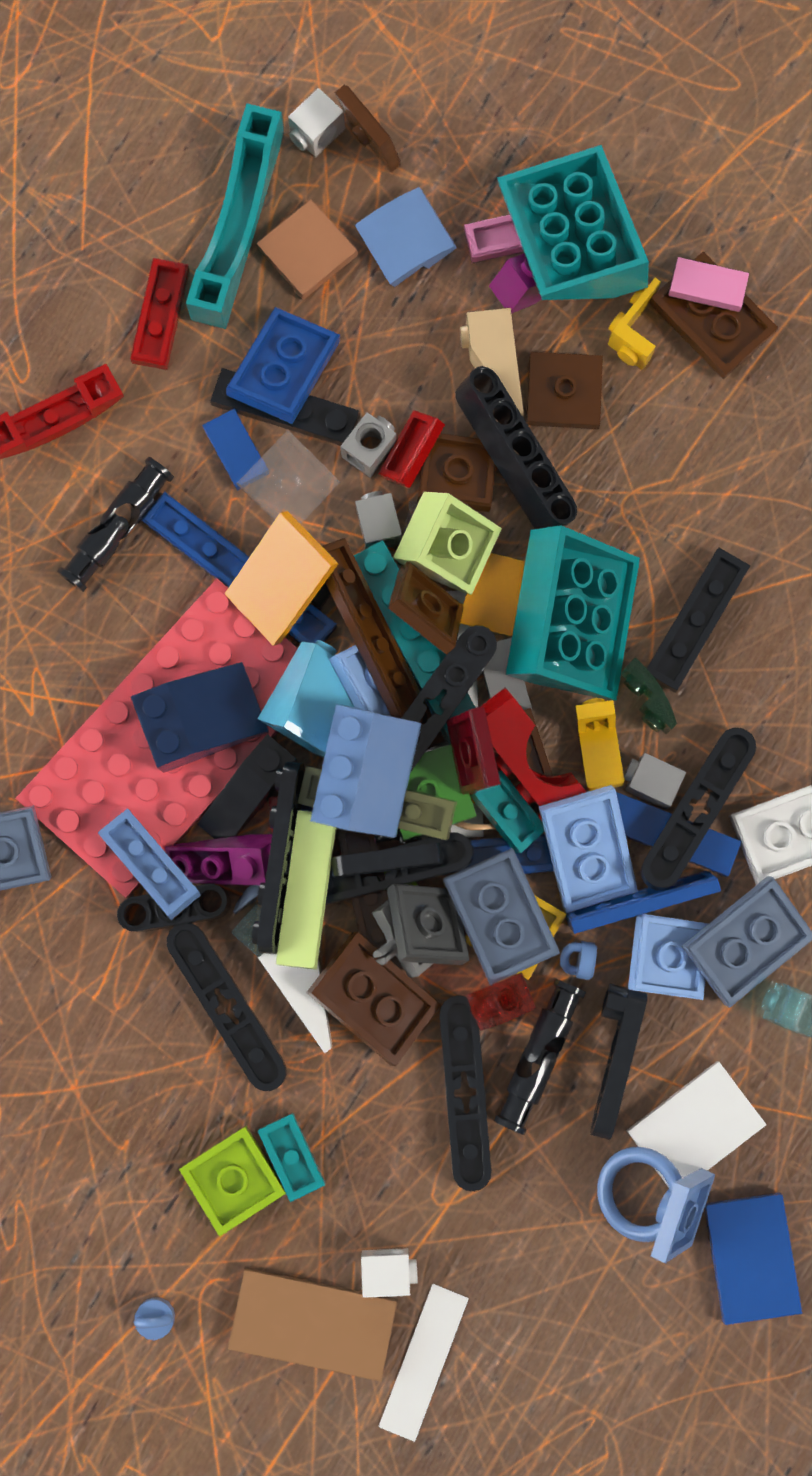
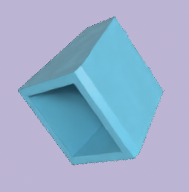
M317 640L316 643L302 641L260 713L258 720L316 756L324 758L336 705L354 707L329 661V658L333 657L337 650L321 640Z

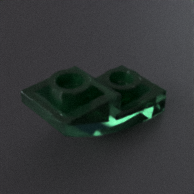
M635 657L621 673L625 678L624 684L635 695L640 697L643 694L648 698L639 709L644 714L642 720L655 732L662 730L667 734L677 724L672 707L659 683Z

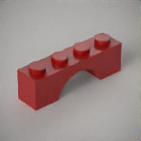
M506 687L480 706L485 708L492 746L498 753L495 757L496 764L507 777L511 773L515 774L521 782L515 788L529 805L536 801L539 806L586 792L571 772L549 776L540 774L529 767L526 747L529 736L536 725ZM537 814V816L542 821L541 814Z

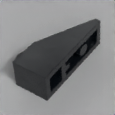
M267 734L240 765L197 825L214 839L238 836L269 800L268 798L276 792L275 778L277 770L283 768L286 762L298 763L297 759Z

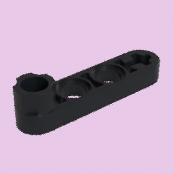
M611 983L608 985L604 996L601 1017L618 1022L590 1130V1135L606 1140L612 1138L647 1004V993L629 990L626 987Z

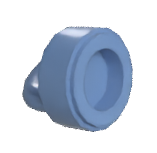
M581 941V943L572 942L566 945L560 955V966L563 971L570 975H576V978L592 979L596 964L597 945L587 941ZM573 952H578L576 966L569 963L570 955Z
M153 1297L147 1299L139 1306L135 1314L134 1325L141 1336L149 1340L163 1338L174 1325V1309L163 1298Z

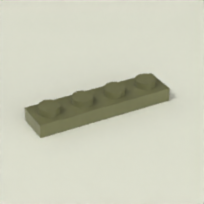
M306 766L298 804L309 807L314 806L321 768ZM407 789L398 828L448 840L457 801Z

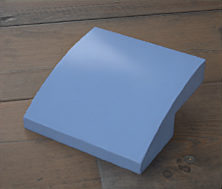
M420 187L388 202L355 224L389 284L394 287L424 266L429 269L457 248Z

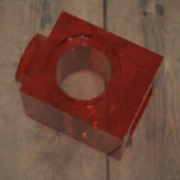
M522 972L466 995L471 1006L472 1015L476 1019L480 1031L503 1024L536 1009Z

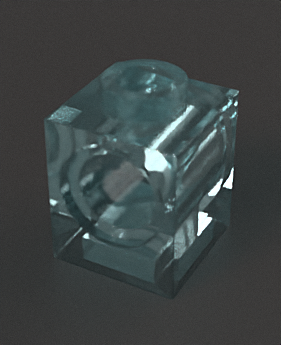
M776 983L774 989L770 987L762 1001L761 1008L765 1010L762 1019L803 1037L812 1038V995L782 983Z

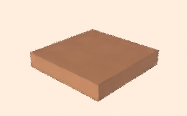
M311 199L256 243L257 249L303 300L358 256L357 249Z

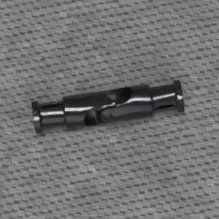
M147 457L145 460L146 466L133 482H127L102 515L100 524L88 532L78 544V552L65 568L60 567L57 571L80 591L84 592L87 589L86 583L98 567L103 568L115 553L120 540L129 535L155 502L154 496L166 481L171 482L174 476L171 472L153 458ZM126 503L131 508L129 522L126 518L114 513L117 508Z
M555 979L553 983L555 990L547 1008H542L530 1035V1040L508 1085L507 1091L509 1095L500 1115H496L493 1120L522 1135L526 1133L527 1129L524 1126L533 1105H538L556 1064L559 1052L562 1050L573 1025L571 1018L580 998H584L586 994L583 990L558 979ZM533 1062L539 1064L540 1067L532 1075V1064Z

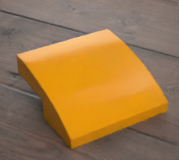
M491 553L472 595L466 594L460 624L484 626L492 632L512 636L525 561Z

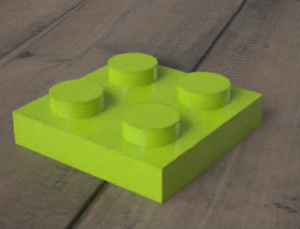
M247 1126L241 1128L179 1169L219 1237L286 1194L281 1181Z

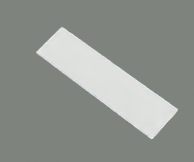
M432 1284L378 1427L415 1442L469 1298Z

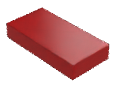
M413 410L378 474L391 482L410 489L445 424L438 418Z

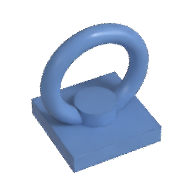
M645 1147L625 1148L612 1155L600 1172L597 1184L599 1206L608 1223L621 1235L639 1242L655 1241L651 1257L666 1263L692 1246L716 1174L700 1168L682 1178L674 1164L661 1153ZM628 1164H648L658 1170L668 1184L669 1190L664 1194L656 1213V1221L658 1223L654 1225L640 1226L630 1222L619 1212L614 1202V1179L617 1173Z

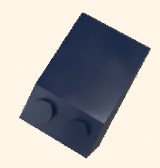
M242 662L167 682L130 696L155 764L163 773L269 733L267 725L258 720L261 709Z

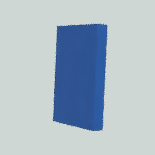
M275 307L228 384L226 396L293 424L340 342V335Z
M779 1192L706 1203L704 1209L723 1323L729 1325L803 1314L783 1194Z

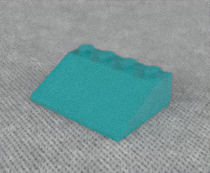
M602 145L497 178L542 300L612 299L648 288L649 261Z
M562 525L531 530L506 675L532 684L617 701L640 558Z

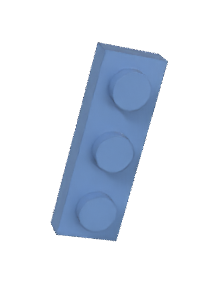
M128 808L97 832L170 920L201 896L195 886Z

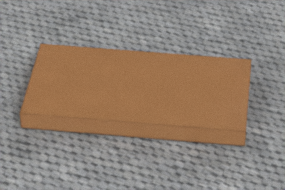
M245 1268L228 1349L382 1382L397 1299L389 1297L363 1298V1294L360 1291Z

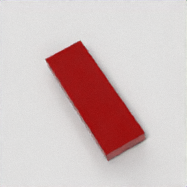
M153 258L130 357L132 364L163 370L168 369L190 270L188 264Z

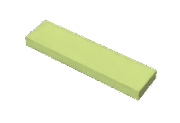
M298 810L276 964L317 970L336 827L310 821L311 811Z

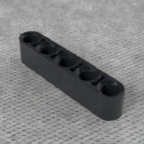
M476 367L456 390L458 405L534 529L561 525L566 527L577 516V505L498 375L488 367Z

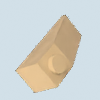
M511 308L467 312L466 326H460L462 349L468 348L470 362L475 368L480 366L488 367L498 375L523 416L524 411Z

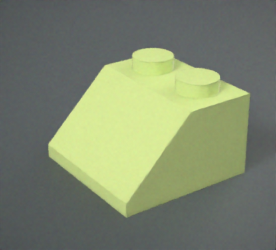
M423 492L393 559L403 565L408 561L431 580L472 595L502 528L449 493Z

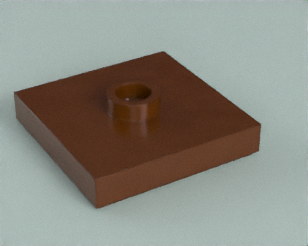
M344 84L335 92V95L347 120L353 126L351 131L364 147L369 145L392 173L401 165V161L391 137L349 86Z
M530 352L527 402L528 426L599 429L603 356Z
M440 433L421 467L417 502H419L423 492L449 493L473 510L490 512L496 465L480 439Z
M407 561L398 571L388 609L446 655L455 648L464 608L463 605Z

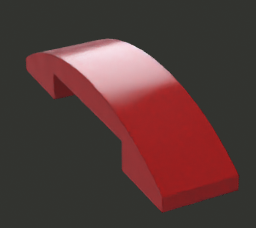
M107 364L75 378L74 386L12 416L8 412L1 414L0 459L29 451L55 440L97 417L123 398V392Z

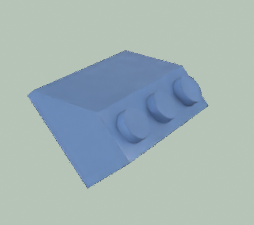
M336 705L310 821L349 831L395 838L422 723L350 706Z

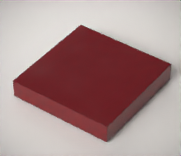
M484 706L472 708L448 719L446 724L461 793L465 795L501 785Z

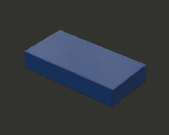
M235 409L202 425L237 491L269 474L265 463Z

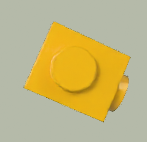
M657 278L652 280L648 288L634 293L630 300L633 306L626 314L620 311L608 328L612 332L608 346L617 351L618 357L624 363L630 366L636 365L641 370L651 360L656 346L633 330L631 326L649 305L651 297L658 291L661 281Z
M594 698L586 700L582 705H576L577 727L587 789L592 791L609 785L613 787L623 786L624 774L616 732L614 701Z

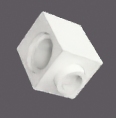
M319 88L288 116L289 136L292 142L302 151L307 149L314 157L319 155L345 130L344 111Z
M408 1248L362 1250L363 1298L410 1296V1284H418L417 1259H409Z

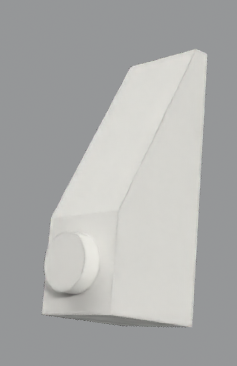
M264 953L258 959L320 1048L326 1053L333 1047L328 1013L326 1009L306 993L321 974L319 960L317 970L280 966L276 964L277 954Z

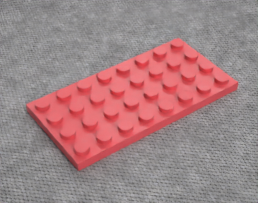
M218 578L15 798L24 807L34 805L37 819L127 899L141 884L97 832L128 808L164 851L165 846L178 844L206 813L240 765L268 734L273 738L278 733L267 726L269 733L165 773L159 770L155 764L130 696L167 682L242 662L262 712L298 649L286 638L280 644L273 646L225 595L228 587Z

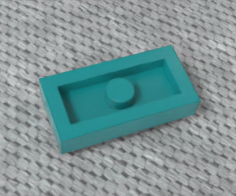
M499 770L498 774L501 785L471 793L470 797L507 844L514 849L515 853H522L545 832L543 822L503 771Z
M294 1112L257 1130L290 1202L326 1185Z

